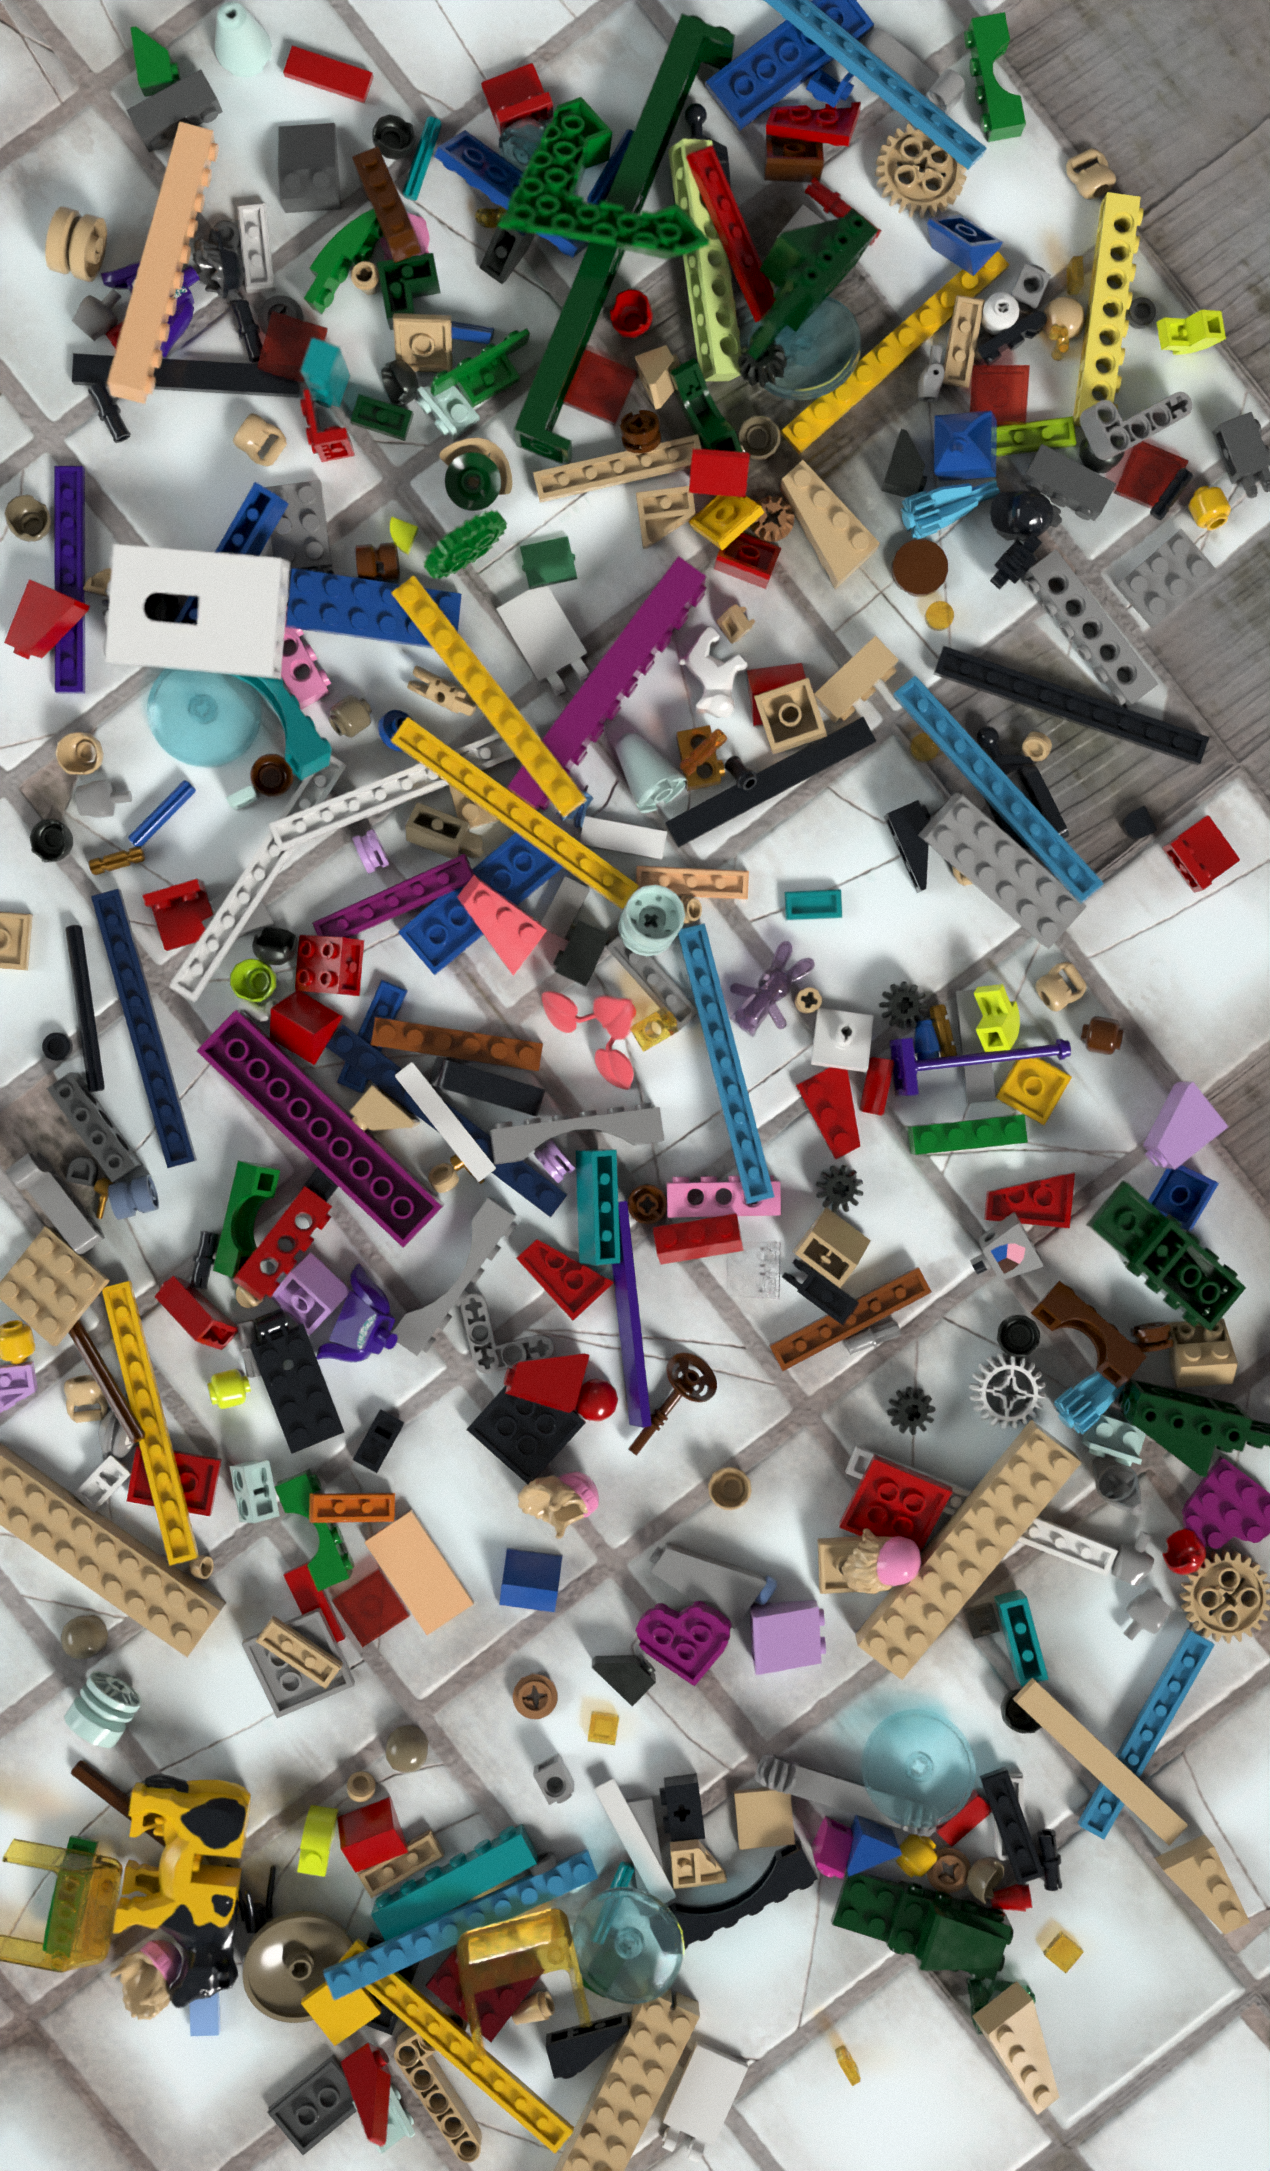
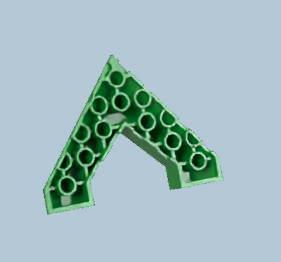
M582 97L557 106L554 111V118L551 123H548L541 137V143L538 149H535L520 179V185L516 187L508 203L505 215H502L498 222L499 228L572 238L662 259L685 255L708 246L710 243L707 236L678 204L654 213L642 210L641 215L626 212L624 211V206L601 201L599 206L583 202L584 197L578 196L585 170L609 161L613 132Z

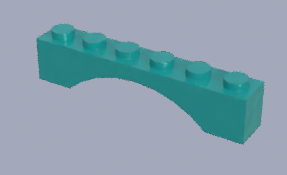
M231 675L251 685L273 706L280 718L285 734V760L300 781L329 766L332 748L325 737H320L313 720L308 715L305 716L298 700L293 694H289L286 691L282 679Z

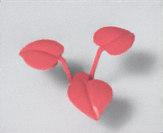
M552 991L542 993L545 1013L552 1025L558 1030L571 1033L577 1027L576 1022L582 1023L593 1018L602 1023V1027L606 1028L611 1038L606 1044V1050L600 1048L595 1052L597 1069L612 1085L625 1090L631 1089L634 1077L631 1062L621 1051L612 1050V1045L616 1039L623 1040L630 1033L632 1019L636 1016V1009L632 1004V999L600 996L593 1003L594 1013L579 1017L577 1016L578 1009L576 1004L567 996Z

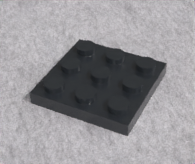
M505 1385L466 1430L526 1484H529L541 1474L583 1427L586 1421L574 1410L567 1413L505 1394L507 1385Z

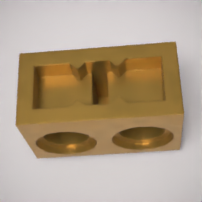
M710 725L678 731L676 739L683 774L686 778L687 791L720 785L721 777L725 776L722 759L717 760L715 749H719L717 732H711ZM696 737L704 739L706 748L701 751L693 749L690 743L691 740ZM700 765L709 766L712 770V775L709 778L699 777L696 773L697 767Z

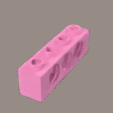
M285 627L284 645L293 642L296 643V649L289 655L283 653L281 676L290 693L298 700L302 710L331 694L327 688L331 682L324 669L318 671L313 661L318 658L310 644L304 646L300 639V636L304 634L301 629ZM301 667H308L310 669L309 676L305 679L296 678V673Z
M769 1175L775 1197L746 1204L739 1176H729V1181H717V1176H701L700 1182H689V1177H672V1182H666L667 1217H718L736 1213L737 1216H780V1181L774 1180V1175ZM721 1188H727L731 1192L730 1200L724 1204L718 1203L715 1198L716 1192ZM692 1189H699L703 1193V1199L698 1204H691L687 1200V1194Z

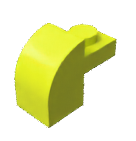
M1200 310L1185 319L1164 317L1156 322L1161 350H1172L1173 355L1201 351L1226 339L1221 311Z
M1003 984L977 987L974 996L983 1017L976 1028V1032L984 1051L1011 1050L1018 1037L1020 1028L1017 1002L1009 1000Z
M317 1805L310 1806L300 1845L298 1873L326 1876L339 1809Z

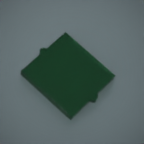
M568 536L520 546L524 563L522 571L526 572L529 590L578 579L574 565L576 557L571 552Z

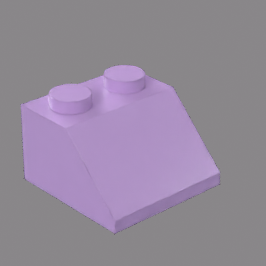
M310 1252L287 1275L269 1298L282 1308L297 1324L303 1323L307 1334L311 1335L341 1304L351 1290L321 1260L317 1259Z

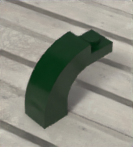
M692 358L671 370L669 373L675 386V396L695 435L698 434L703 448L706 450L742 452L736 432L720 413L712 399L696 359Z

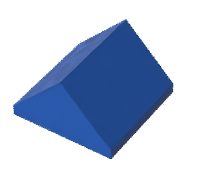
M961 214L929 218L927 222L932 249L972 276L986 264L1003 243Z
M1183 1165L1176 1169L1166 1168L1148 1201L1165 1217L1168 1214L1175 1217L1182 1224L1180 1228L1183 1231L1191 1232L1219 1183Z
M507 1548L499 1605L555 1612L563 1556Z
M855 1815L850 1827L853 1841L846 1865L849 1876L902 1855L893 1829L865 1817Z

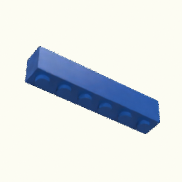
M255 482L214 553L259 556L289 504L278 495ZM189 596L174 623L197 625L199 596Z

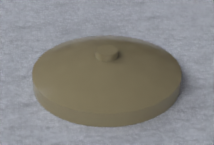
M297 1911L271 1920L254 1935L244 1954L242 1976L244 1989L249 2000L261 2013L277 2021L302 2023L314 2020L301 2004V2000L326 1981L323 1970L339 1963V1960L353 1944L351 1936L338 1921L318 1912Z

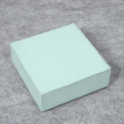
M252 785L226 797L230 807L234 810H239L260 798L257 790Z

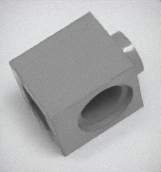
M1025 263L1011 293V296L1018 302L1019 310L1029 315L1033 314L1051 276V274L1046 273L1038 265H1028ZM1030 283L1034 285L1036 291H1028L1024 284Z
M559 1753L534 1766L533 1776L549 1805L554 1802L558 1804L565 1802L572 1796L575 1782ZM551 1777H559L563 1782L559 1786H553L548 1780Z

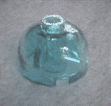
M530 118L513 122L499 137L501 156L506 160L509 158L515 167L524 172L535 149H538L541 143V137L546 126Z

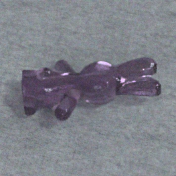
M783 941L777 947L770 968L764 971L759 978L758 989L738 983H733L730 986L731 993L748 997L741 1007L730 1016V1020L751 1037L755 1035L768 1013L777 1028L784 1029L787 1022L776 1002L785 998L792 984L805 977L815 967L812 958H803L787 972H784L783 970L793 951L792 944L789 941Z

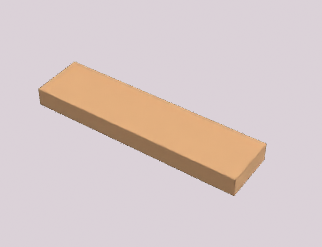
M637 866L636 884L639 885L637 890L644 886L659 885L667 887L677 894L678 897L748 899L749 871Z

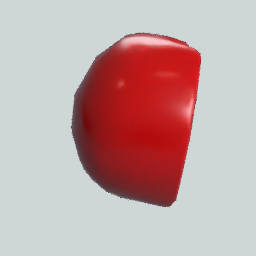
M627 289L616 295L615 305L610 310V318L614 330L622 337L636 338L649 329L653 320V312L648 297L640 290Z
M595 1378L588 1380L581 1386L576 1412L583 1419L595 1422L609 1418L615 1412L618 1403L616 1389L603 1379Z
M1189 1529L1177 1530L1166 1539L1168 1551L1162 1555L1171 1572L1186 1575L1196 1572L1202 1566L1206 1558V1549L1202 1540L1194 1531Z

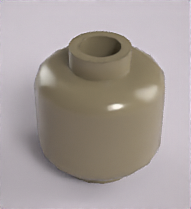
M348 695L330 708L328 720L339 736L345 735L352 738L371 724L369 714L372 712V709L364 698L359 700L353 695Z

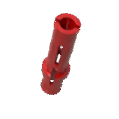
M816 177L812 179V184H809L804 192L823 206L825 213H831L836 218L844 217L852 208L840 198L841 194L837 191L835 193L832 192ZM875 225L873 226L879 231L869 244L870 246L875 242V238L877 239L882 231L880 228L878 229Z

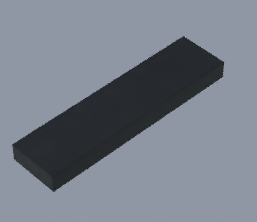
M1003 1767L979 1776L1018 1885L1045 1876L1007 1768Z

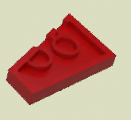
M851 102L850 108H836V106L833 108L829 104H825L824 109L811 110L807 105L772 107L766 123V135L849 147L860 114L861 102Z
M829 1067L795 1085L835 1160L861 1147L847 1069Z
M1075 1172L987 1191L984 1220L1001 1222L1015 1212L1021 1224L1070 1228Z
M538 1239L516 1257L517 1261L572 1321L614 1283Z

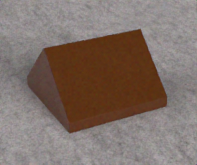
M766 135L764 180L811 183L814 177L819 181L821 180L824 167L823 143Z

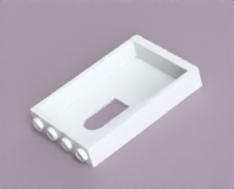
M120 544L113 545V551L109 556V565L112 573L111 581L107 585V595L110 601L109 610L105 614V624L108 627L107 639L103 643V653L106 656L105 661L123 665L281 679L290 562L282 558ZM153 593L199 596L197 625L152 621L144 612V602Z

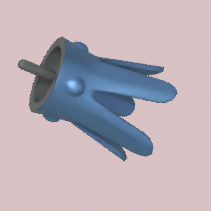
M588 785L584 791L579 789L586 798V801L564 818L561 815L560 820H565L566 818L571 820L577 813L574 826L582 828L587 807L594 799L586 792L589 787Z

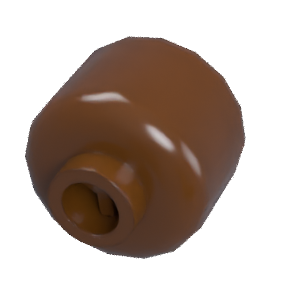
M1094 1016L1089 1024H1083L1081 1040L1086 1041V1049L1089 1052L1112 1055L1115 1049L1120 1050L1124 1028L1120 1027V1023L1116 1019Z

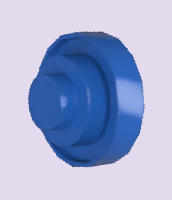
M391 710L384 714L379 720L378 731L382 741L389 748L404 752L391 742V739L406 718L409 717L413 720L407 713L401 710Z

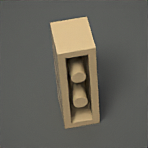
M875 635L814 694L817 705L834 723L840 718L845 721L855 712L856 709L853 705L860 699L865 702L875 693L876 689L873 686L882 679L885 683L897 671L894 666L899 660Z

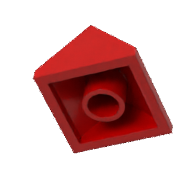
M693 448L689 493L746 497L750 453Z
M741 533L725 549L719 550L714 570L766 589L782 548Z
M802 663L746 670L753 727L763 725L754 696L806 679Z
M295 991L271 1007L270 1038L315 1065L343 1016L302 991Z
M391 1796L337 1817L340 1848L355 1873L409 1852Z

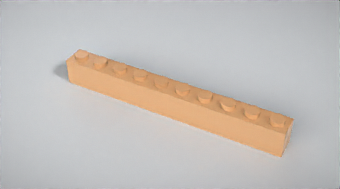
M179 122L108 378V386L112 396L145 404L148 394H153L155 387L154 370L155 368H160L162 362L161 344L162 341L167 342L170 326L167 322L169 315L174 316L177 299L174 298L176 289L181 290L183 285L184 273L181 272L183 264H188L190 259L191 247L188 245L190 238H195L197 233V212L202 213L204 208L205 196L202 195L204 187H209L211 182L212 170L209 168L211 161L216 162L219 145L215 143L213 130Z

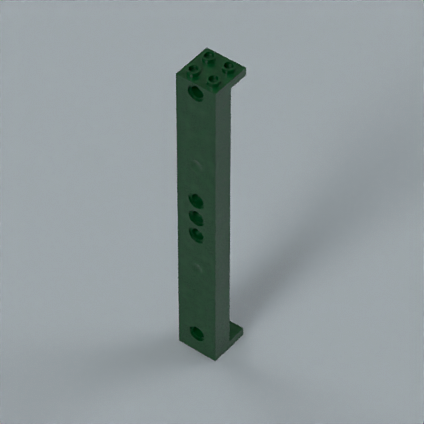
M683 13L681 14L606 202L624 206V211L641 214L701 63L703 62L721 70L732 62L735 35L727 28L707 24L696 15L688 16ZM589 242L514 427L517 447L561 465L570 464L572 460V441L552 432L626 250Z

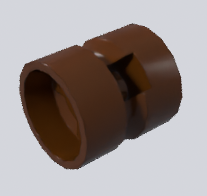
M396 542L380 543L378 548H375L372 544L356 545L358 578L375 581L378 577H381L384 581L400 580L399 556Z

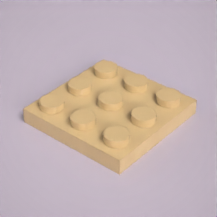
M45 1226L1 1280L0 1300L49 1344L58 1346L110 1279L83 1255L77 1254L68 1242L51 1227Z

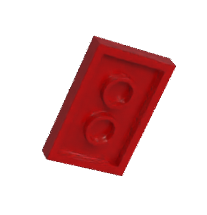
M138 1444L135 1450L126 1502L155 1507L140 1444ZM173 1450L188 1513L210 1517L213 1511L222 1459Z

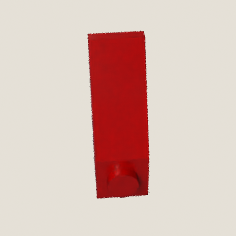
M368 2042L340 2062L367 2140L382 2147L386 2144L391 2081V2074L387 2065L389 2058L383 2048H378Z

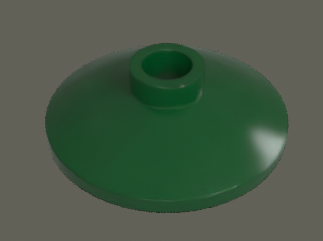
M476 452L464 453L456 457L446 470V492L453 503L468 511L485 509L496 500L500 493V472L496 464L489 457ZM472 477L479 480V485L476 488H471L468 485V481Z

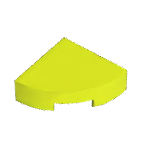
M391 517V537L396 542L399 550L409 555L419 529L415 525Z

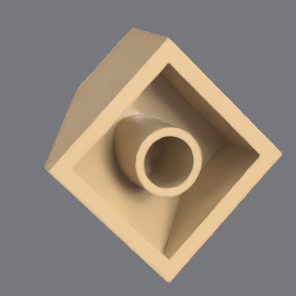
M809 678L754 696L773 755L827 737Z
M377 1085L371 1086L349 1111L354 1115L352 1121L364 1131L366 1129L412 1128L420 1123L417 1118Z

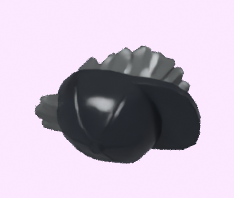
M213 228L210 230L208 242L200 238L195 241L193 261L201 271L198 275L199 281L207 285L205 287L207 292L218 293V296L221 299H226L228 303L232 301L237 302L241 300L237 291L243 283L245 267L242 266L241 258L234 249L223 246L218 228Z
M1023 490L1018 492H1000L994 497L990 508V518L993 527L997 530L996 533L1007 541L1013 539L1016 541L1018 539L1023 542L1031 534L1038 537L1050 526L1056 528L1062 523V518L1059 516L1061 510L1052 505L1048 498L1038 492Z

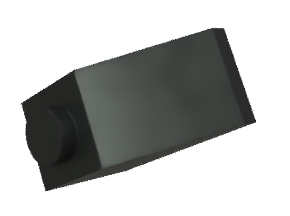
M497 226L479 268L499 283H505L528 251L535 233L499 228Z
M900 430L881 490L904 498L915 495L918 492H923L928 477L923 475L926 465L907 430Z
M636 1655L595 1656L592 1659V1669L632 1707L656 1683L654 1674L656 1670L644 1658L640 1660Z

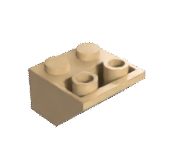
M824 1208L792 1252L841 1288L859 1264L871 1240L830 1209Z
M1220 1319L1211 1331L1199 1324L1193 1327L1186 1321L1170 1322L1171 1330L1169 1331V1337L1173 1338L1174 1346L1169 1348L1170 1367L1177 1388L1233 1384L1238 1362L1224 1319Z

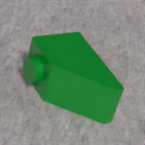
M136 26L130 27L138 84L144 97L153 96L177 83L176 81L181 80L178 62L172 61L168 50Z

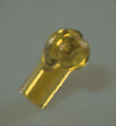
M501 205L498 209L479 208L475 213V220L484 228H497L501 216L505 215L507 210Z
M1053 324L1048 337L1050 340L1057 341L1051 356L1054 360L1060 361L1069 350V331L1063 324L1062 326Z

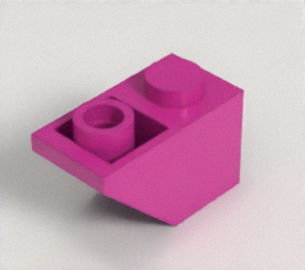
M826 1816L811 1844L815 1865L823 1875L830 1878L837 1876L842 1879L853 1835L850 1827Z

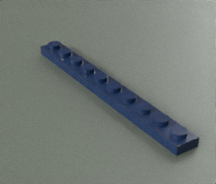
M121 889L91 896L167 1169L197 1161Z
M342 1024L326 1047L438 1132L395 1077L402 1068L346 1025ZM444 1101L494 1165L490 1135ZM524 1161L494 1165L496 1169L491 1172L550 1218L568 1195Z

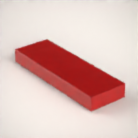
M293 45L283 71L284 76L364 104L373 80V72Z
M310 1561L285 1572L283 1576L301 1614L303 1615L320 1607L336 1642L344 1640L346 1635L324 1589L318 1591L307 1566Z

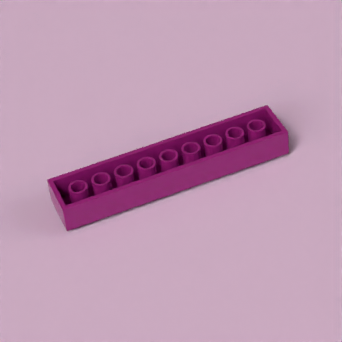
M680 556L676 558L541 740L569 777H571L570 769L574 764L579 766L588 754L587 746L591 741L596 743L605 730L603 728L606 720L610 719L612 721L621 710V700L624 696L630 698L638 687V677L641 673L646 676L655 664V654L658 651L663 653L672 641L673 630L675 628L680 630L688 619L687 615L690 607L696 608L703 600L704 592L707 588L704 586L706 576ZM524 766L520 768L507 786L511 793L537 812L540 809L546 811L552 803Z
M235 1010L196 1050L401 1247L404 1248L445 1205L371 1133L357 1126L352 1121L353 1116L243 1011Z

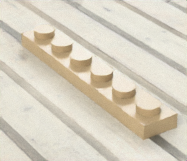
M697 434L662 442L656 449L642 454L623 451L533 472L539 502H546L689 469L691 467L692 449H701L699 436Z

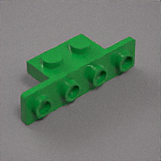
M527 328L521 332L515 330L508 334L500 344L495 345L492 343L486 346L480 352V355L475 358L467 357L457 364V368L452 371L444 370L438 373L433 378L430 392L432 396L435 397L457 384L473 408L519 382L520 375L507 355L528 343L529 330Z

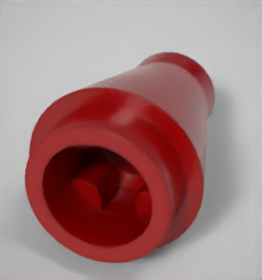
M1017 1883L998 1891H993L994 1897L991 1899L993 1909L1026 1912V1909L1033 1908L1029 1884L1018 1885Z

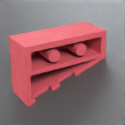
M473 875L457 898L504 965L514 976L547 932V929L531 915L480 878Z

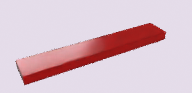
M710 145L691 152L685 158L754 321L757 323L762 320L776 301L773 297L774 291L768 277L759 271L762 266L761 260L714 148Z

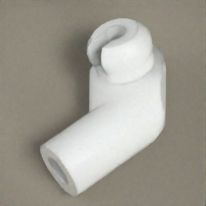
M243 999L238 1008L255 1021L263 1022L270 1020L271 1007L279 1003V1001L271 999L266 1005L259 1006L254 1002Z

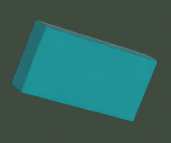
M841 889L784 893L786 921L842 918Z

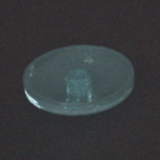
M827 297L797 332L787 325L774 339L777 345L781 344L784 348L787 367L784 368L783 378L775 377V385L767 382L764 389L784 399L809 400L824 396L841 386L855 370L861 353L860 330L851 311L839 301ZM761 321L754 324L749 335L747 347H749L750 338L753 333L762 325Z
M165 668L157 677L150 690L147 716L153 736L169 755L193 767L212 768L234 761L252 745L261 725L262 705L258 691L234 676Z
M904 1710L884 1719L870 1734L861 1759L862 1780L872 1803L890 1820L910 1828H931L952 1819L969 1800L975 1783V1760L968 1740L950 1720L927 1710Z
M615 1887L595 1895L581 1910L573 1927L572 1952L581 1975L595 1991L615 2002L641 2004L660 1997L674 1983L684 1959V1938L676 1917L660 1899L641 1889Z

